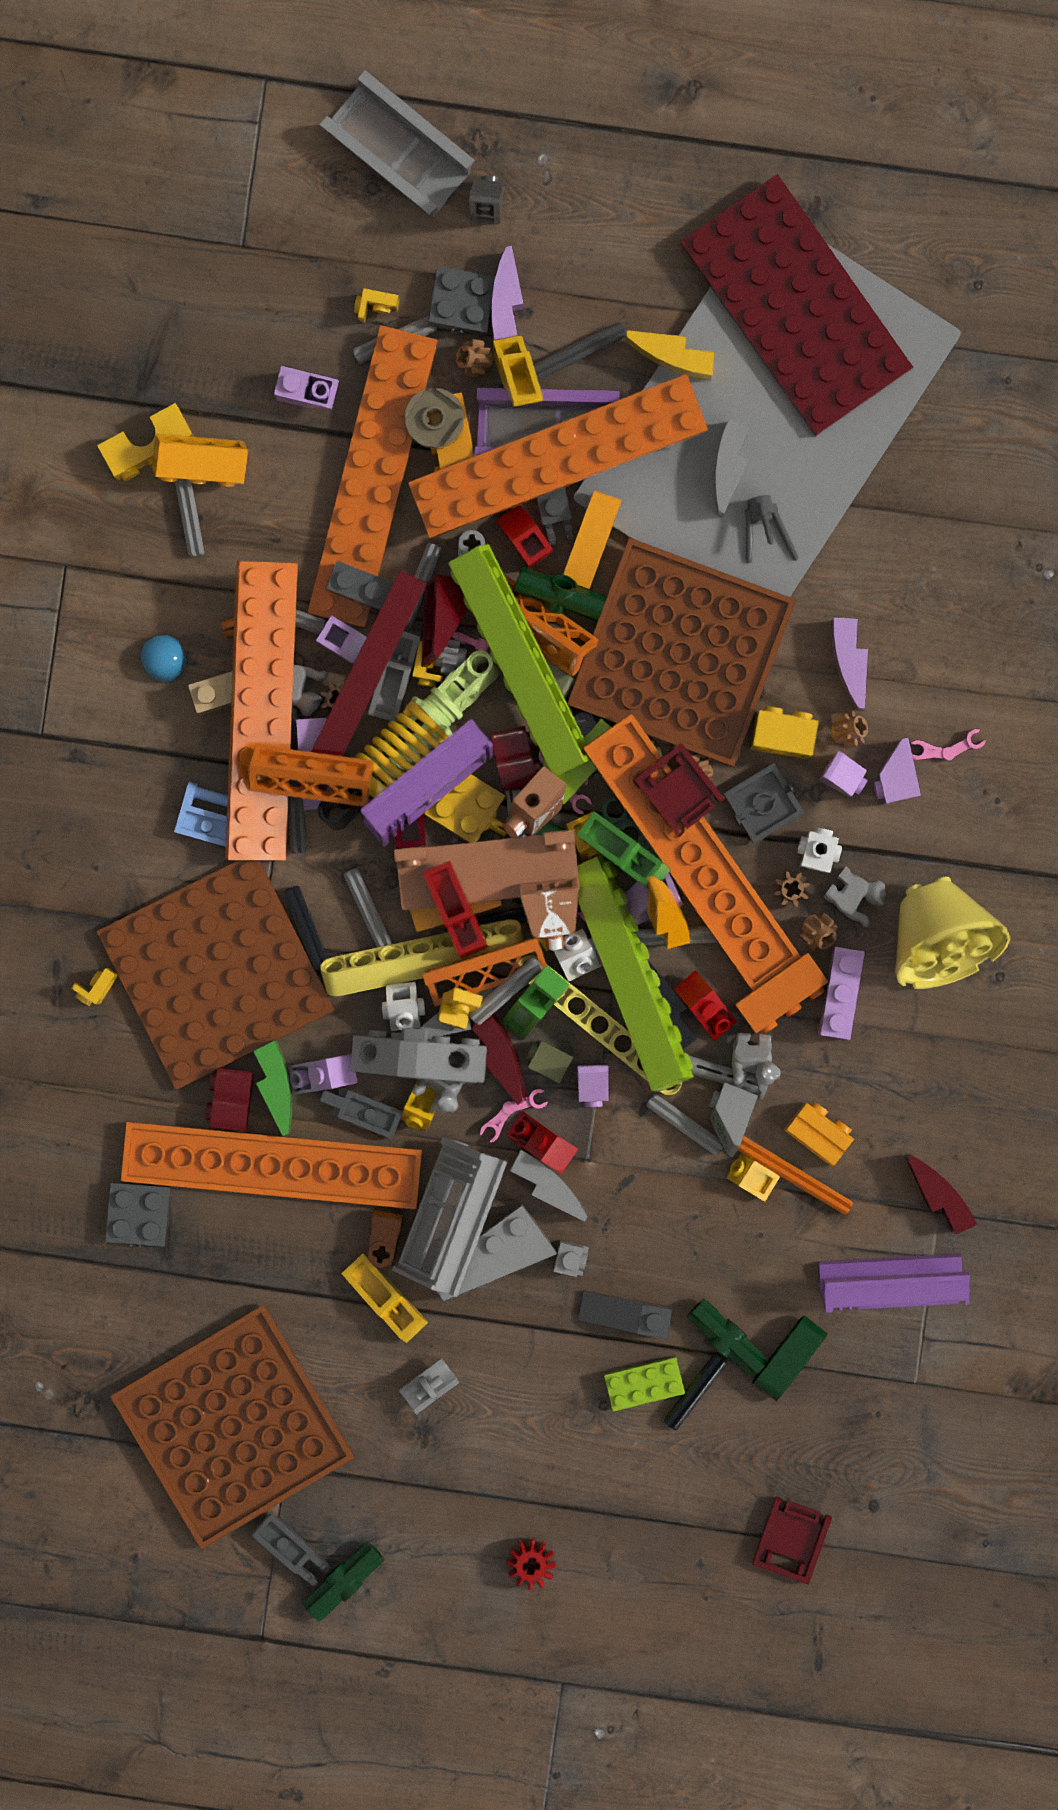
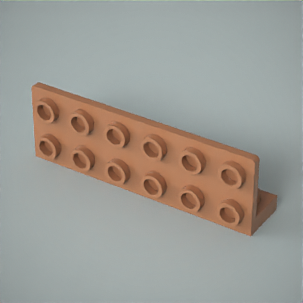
M574 830L544 833V835L394 850L403 910L437 907L422 872L447 861H451L469 903L521 898L520 884L576 877L578 891L580 890Z

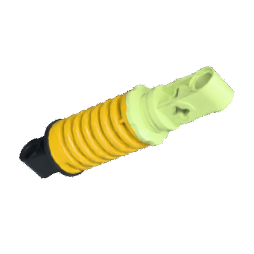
M485 651L473 652L456 670L445 678L438 688L434 686L427 698L422 700L414 696L405 706L403 713L396 715V721H390L388 729H382L379 733L380 737L372 739V745H365L363 748L364 753L356 754L355 758L374 761V770L370 781L369 803L387 789L388 786L392 785L397 780L396 778L399 779L406 773L404 770L409 771L415 766L412 762L415 764L423 759L420 754L426 757L432 752L428 747L429 745L435 749L453 734L449 728L451 723L455 719L460 720L463 717L462 712L472 705L480 694L498 677L499 668L492 660L490 654ZM489 663L486 671L477 673V668L480 664ZM346 789L350 794L362 796V789ZM321 801L318 806V815L331 829L341 830L347 827L364 807ZM335 808H340L339 815L334 819H329L330 812Z

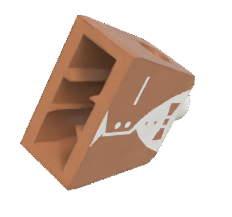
M543 766L514 798L509 820L503 826L505 831L513 838H517L523 831L529 836H534L561 810L567 784Z
M576 877L520 884L521 900L533 937H545L548 950L564 948L563 935L573 934L576 929L578 901Z

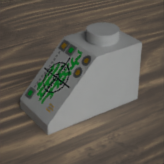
M725 1082L720 1092L714 1090L708 1107L713 1108L709 1119L727 1155L734 1157L740 1147L758 1095Z

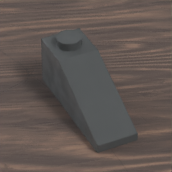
M482 176L481 179H474L469 198L472 221L500 224L504 182H499V178Z
M583 1290L578 1320L631 1333L667 1339L672 1308L671 1306Z

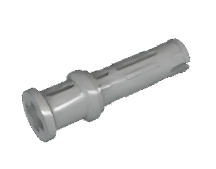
M688 1055L692 1061L693 1069L691 1072L693 1075L721 1084L726 1082L758 1095V1099L763 1101L768 1085L764 1086L762 1091H759L758 1086H756L758 1085L756 1074L744 1072L743 1081L740 1084H735L733 1078L727 1077H734L732 1068Z

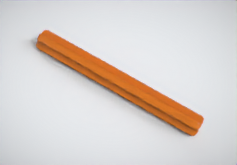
M743 1136L737 1151L843 1215L850 1211L853 1205L850 1199Z

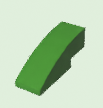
M595 811L576 834L646 889H648V877L655 876L662 881L671 870L665 863Z
M546 966L500 1022L524 1040L570 984L549 966Z
M275 1040L253 1051L266 1076V1079L256 1084L282 1136H285L291 1130L292 1091L285 1058L278 1041Z

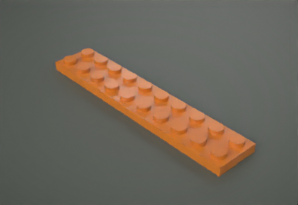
M380 325L308 614L327 619L332 615L343 623L366 628L370 607L325 589L336 561L379 577L413 439L409 435L405 424V410L415 394L423 390L426 391L438 344L437 339Z
M685 374L408 483L429 538L432 539L707 432L708 427L688 375Z
M237 561L225 850V859L286 861L288 796L250 791V762L255 745L290 749L298 563ZM258 775L259 782H273L268 776Z
M632 714L626 716L582 748L658 858L671 869L669 871L670 875L751 991L756 990L801 957L704 816L688 829L678 820L676 824L682 833L676 836L633 781L634 778L662 756ZM665 763L650 776L658 783L672 771L667 763Z
M126 1122L121 1181L417 1209L422 1150Z

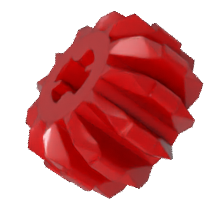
M530 1538L529 1547H526L522 1540L518 1541V1547L521 1551L511 1548L509 1554L515 1559L506 1560V1566L514 1567L508 1572L509 1578L519 1575L516 1585L520 1587L526 1580L528 1581V1590L533 1589V1581H537L540 1588L544 1587L545 1584L542 1576L552 1580L553 1574L547 1569H554L557 1565L555 1561L549 1560L554 1556V1551L548 1550L543 1553L546 1548V1542L542 1541L537 1548L535 1547V1538ZM531 1557L535 1558V1563H540L534 1566V1570H528V1566L523 1565V1563H528Z

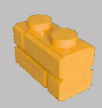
M815 1101L812 1105L804 1102L784 1128V1131L833 1167L853 1142L854 1138L849 1135L852 1129L838 1119L833 1123L825 1116L828 1111Z

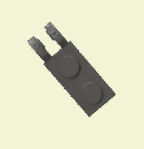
M565 487L537 497L542 525L546 528L551 547H557V538L552 525L562 522L564 524L566 541L568 544L575 543L570 522L572 517Z
M272 1511L251 1533L255 1540L294 1574L298 1573L314 1587L317 1586L319 1580L314 1573L303 1567V1565L310 1559L320 1570L326 1573L332 1568L326 1560L315 1552L316 1550Z

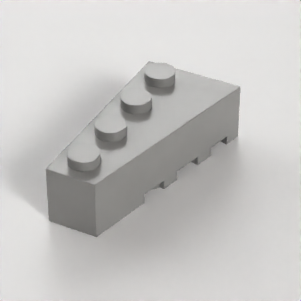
M520 1204L480 1234L458 1295L558 1254L556 1248L523 1204ZM437 1291V1293L440 1295L443 1301L455 1297L450 1294Z

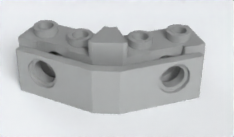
M402 1028V1033L391 1032V1038L386 1037L385 1031L369 1030L368 1036H353L350 1071L399 1077L484 1083L487 1046L479 1045V1039L462 1038V1044L450 1043V1037L432 1036V1042L427 1041L428 1030ZM454 1051H459L462 1055V1061L457 1067H451L448 1063L449 1055Z

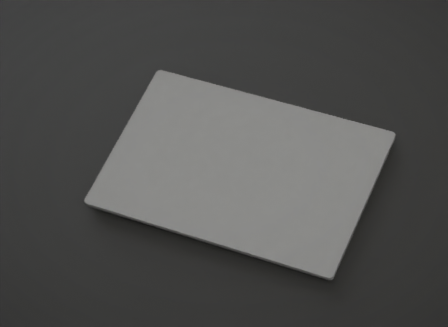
M828 245L910 361L913 369L815 437L710 287L679 334V336L686 337L685 349L715 352L711 381L688 376L708 431L676 443L669 450L650 453L584 479L574 495V501L587 510L594 490L622 499L613 527L629 538L790 597L961 336V332L949 322ZM659 365L643 391L683 374ZM731 418L751 427L739 452V455L749 459L728 507L723 517L717 515L714 497L715 463L722 434L728 419ZM763 495L771 496L772 504H777L778 513L799 557L798 560H793L773 518L772 521H769L774 540L772 545L768 544L763 523L756 524L755 519H753L752 562H746V516L744 510L749 509V499Z

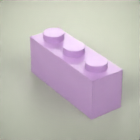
M832 947L827 976L829 982L825 988L818 1030L819 1035L850 1040L864 951Z

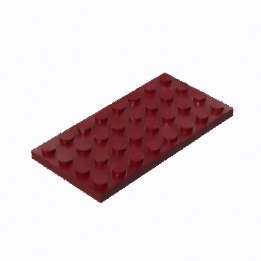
M778 174L680 242L685 252L815 437L913 369L910 361Z

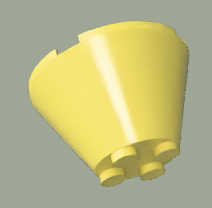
M949 877L939 878L934 883L925 886L921 884L913 885L906 890L907 896L900 904L895 975L902 986L910 983L914 989H927L953 983L978 972L979 968L977 965L988 958L991 961L996 960L1007 948L1010 942V935L1007 928L952 883Z

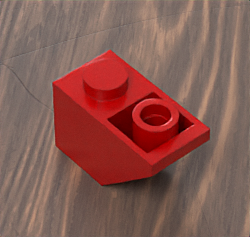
M520 504L495 520L527 568L531 569L553 554V548Z
M696 970L673 988L685 1006L714 1041L737 1023L717 994Z
M524 1111L521 1112L506 1135L540 1161L560 1173H563L578 1150L570 1142Z

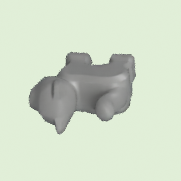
M294 665L292 705L297 706L302 715L311 716L313 712L320 708V704L324 699L314 692H304L307 678L323 681L327 679V672H319L311 667Z
M845 867L837 877L845 885L844 888L838 891L837 887L832 884L823 897L830 903H833L838 911L846 917L860 922L863 927H868L871 923L870 919L865 914L858 912L857 908L862 898H865L868 903L874 906H883V901L886 898L885 884L879 880L867 882L862 877L851 873L848 867Z
M738 1033L736 1040H734L731 1057L733 1081L735 1084H740L744 1079V1072L755 1071L758 1089L762 1091L764 1086L771 1085L775 1080L780 1079L781 1076L780 1069L772 1063L771 1035L759 1034L757 1045H749L747 1042L750 1040L751 1034Z
M450 1054L448 1063L453 1064L456 1058ZM419 1078L417 1086L413 1088L412 1092L415 1095H421L428 1086L438 1092L433 1100L430 1112L454 1113L459 1106L457 1095L462 1085L466 1082Z

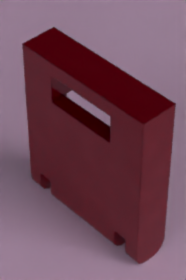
M682 743L677 744L633 779L676 836L682 833L676 824L678 820L688 829L715 808L708 798L711 794L719 803L724 800V797ZM673 758L678 767L656 783L650 775Z
M775 1496L752 1564L809 1585L832 1516L826 1514L822 1524H820L818 1520L821 1512L786 1500L784 1508L781 1510L779 1507L782 1498ZM773 1552L798 1560L796 1572L770 1563Z

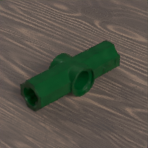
M524 566L519 572L514 587V592L542 601L544 607L553 613L563 614L569 611L596 622L602 613L606 596L577 586L575 580L567 575L556 574L551 577Z
M704 1298L687 1315V1318L709 1338L708 1341L726 1358L730 1357L751 1378L758 1374L769 1361L747 1339L748 1336L729 1318L723 1317Z
M366 1541L348 1560L339 1563L302 1605L314 1619L321 1622L340 1602L348 1600L363 1585L362 1581L385 1560L374 1545Z

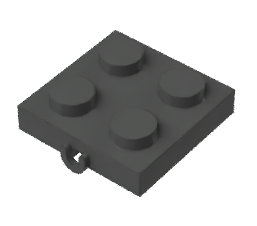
M437 266L428 326L449 329L455 335H461L465 332L486 336L495 277L473 273L472 271L467 272L463 271V269L457 270Z
M775 763L723 793L735 813L733 816L737 820L738 825L742 824L753 844L805 814L793 794L795 792L790 782L786 783Z
M111 1182L105 1242L129 1244V1247H141V1245L165 1247L170 1187L146 1185L144 1183Z

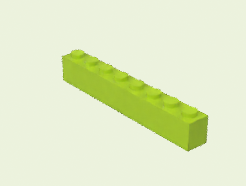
M489 544L478 546L448 562L454 582L460 585L465 595V605L473 612L478 622L477 629L480 635L487 640L491 648V658L500 667L504 675V684L513 693L517 701V711L523 719H526L530 728V737L534 744L539 746L544 756V766L554 775L559 776L590 761V758L582 749L587 743Z
M595 857L577 865L580 885L578 903L651 1090L663 1091L693 1078L691 1072L693 1069L692 1061L688 1054L683 1052L680 1044L682 1041L681 1033L672 1024L669 1016L671 1014L670 1005L664 997L662 998L659 991L660 980L656 972L651 970L648 963L649 952L644 943L640 942L637 935L639 930L635 918L628 912L626 907L628 899L623 889L619 888L615 879L617 871L614 864L608 861L607 858Z

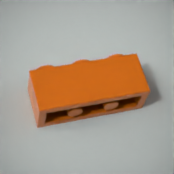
M805 953L798 960L756 990L747 994L734 1005L755 1034L759 1031L766 1034L778 1025L775 1020L785 1014L787 1017H790L800 1010L802 1006L799 1003L808 996L813 1000L826 991L824 985L829 981L809 953Z

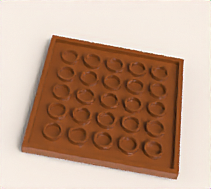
M629 538L593 636L598 638L599 642L594 649L585 655L567 704L570 707L616 724L629 714H632L646 735L675 746L682 743L688 751L734 767L796 599Z
M238 860L96 931L176 1090L335 1011L260 860Z
M265 1304L110 1396L201 1550L355 1458L354 1453Z

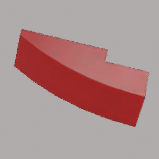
M451 861L422 872L458 956L463 959L488 948L487 941Z

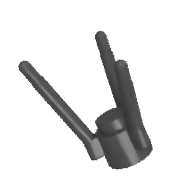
M763 495L749 499V509L744 510L746 516V562H752L753 519H755L756 524L763 523L768 544L772 545L774 540L769 521H772L773 518L793 560H798L799 557L778 513L777 504H772L771 496Z

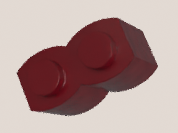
M525 726L490 733L502 791L524 788L541 770L539 760H532L530 749H535L536 746L530 737V733L526 732Z
M217 1068L216 1073H211L209 1091H214L213 1103H207L205 1120H210V1127L247 1131L254 1072Z

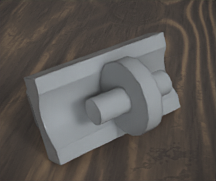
M441 1358L400 1388L399 1392L417 1415L460 1381L443 1358Z

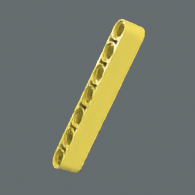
M509 919L480 925L489 947L463 959L523 941L521 924L517 920ZM449 932L331 957L321 963L320 970L327 994L330 996H343L385 987L390 984L422 979V974L425 971L463 959L458 956Z
M534 955L525 956L518 964L522 966L530 958L534 957L538 960V957ZM537 976L534 977L528 984L531 985L532 982L537 978ZM570 984L554 1005L648 1081L645 1072L639 1069L637 1065L639 1056L629 1031ZM575 997H579L585 1002L584 1011L578 1015L572 1014L568 1009L569 1001ZM597 1016H603L608 1021V1028L603 1033H596L591 1028V1022ZM620 1035L628 1036L631 1041L630 1048L625 1052L617 1051L614 1046L615 1039ZM682 1083L675 1085L672 1089L660 1092L665 1095L675 1094L680 1090Z

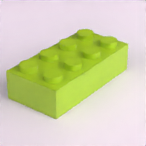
M676 1356L604 1373L613 1412L685 1394Z

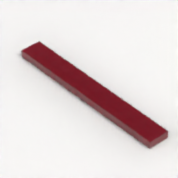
M399 570L311 752L343 756L427 582ZM298 780L295 783L299 787L303 785ZM320 783L316 785L324 791H326L328 787L327 784Z

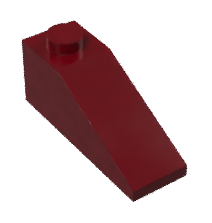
M437 574L427 582L425 587L421 667L427 668L440 657L468 610L464 602L465 595L460 585H457L453 578Z

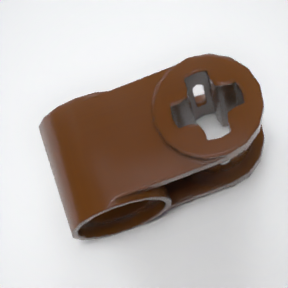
M374 1209L368 1248V1259L373 1266L384 1268L391 1265L395 1260L404 1214ZM381 1246H385V1252L390 1253V1257L385 1258L383 1262H379V1257L374 1255V1251L379 1250Z

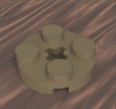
M435 388L418 392L411 398L405 410V424L409 435L416 443L426 448L442 449L452 444L460 436L464 427L465 415L461 404L451 392L445 389ZM437 411L441 412L440 419L442 423L430 426L428 424L430 421L427 417L428 413L435 414Z

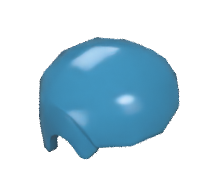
M155 635L144 643L140 652L141 662L148 676L161 683L173 682L179 678L187 665V657L183 646L177 639L169 635Z

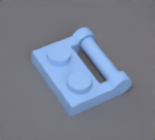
M189 781L174 832L226 847L227 816L196 808L192 805L196 798L227 807L228 795L198 787V783Z

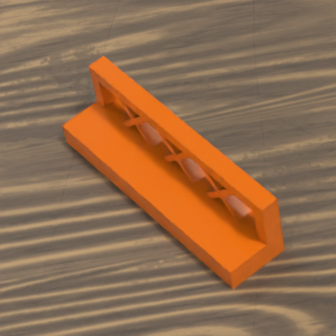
M505 576L544 658L571 677L579 671L583 657L597 646L599 639L562 613L557 614L549 611L544 607L542 601L514 592L516 582ZM524 606H533L539 612H530ZM547 622H556L562 628H553ZM571 638H579L585 644L580 647Z
M255 745L250 762V791L365 807L370 799V781L374 770V761ZM258 775L268 776L273 782H259ZM290 779L298 780L303 785L296 787L290 785L287 781ZM320 783L327 784L332 790L324 791L316 785ZM346 789H362V796L350 794Z
M533 937L425 971L422 976L425 985H428L434 1006L441 1005L442 997L439 998L434 984L436 982L447 979L456 984L454 988L458 989L461 986L466 989L464 991L476 994L498 987L513 974L515 968L519 969L521 967L518 962L522 955L536 951L538 960L542 965V970L547 964L539 939ZM517 957L515 962L509 960ZM504 961L513 966L508 977L500 979L490 974L494 964ZM489 966V968L487 969V971L481 969V968H484V967ZM476 970L484 975L479 986L472 988L461 982L465 973ZM461 975L459 980L453 978L455 976ZM487 977H489V978L495 980V981H492V982H489V983L484 984V982H485V980L487 979Z

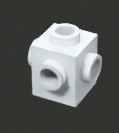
M816 827L815 832L809 831L807 833V837L801 836L797 853L802 854L799 867L827 874L831 872L833 862H839L842 846L837 845L839 838L832 837L833 831ZM817 844L824 848L822 855L816 852Z
M583 929L564 937V948L554 950L568 982L601 967L596 957L598 951L592 938H587Z
M416 982L386 985L387 1001L382 1002V1012L384 1020L389 1019L391 1031L402 1030V1028H421L420 1016L425 1015L424 998H418Z

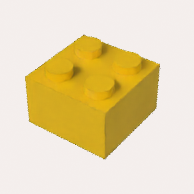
M766 706L763 710H759L756 713L750 743L751 750L807 760L812 757L819 722L812 719V714L795 711V714L792 716L782 714L783 709Z

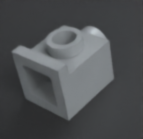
M560 1240L554 1272L577 1277V1275L583 1276L589 1246Z

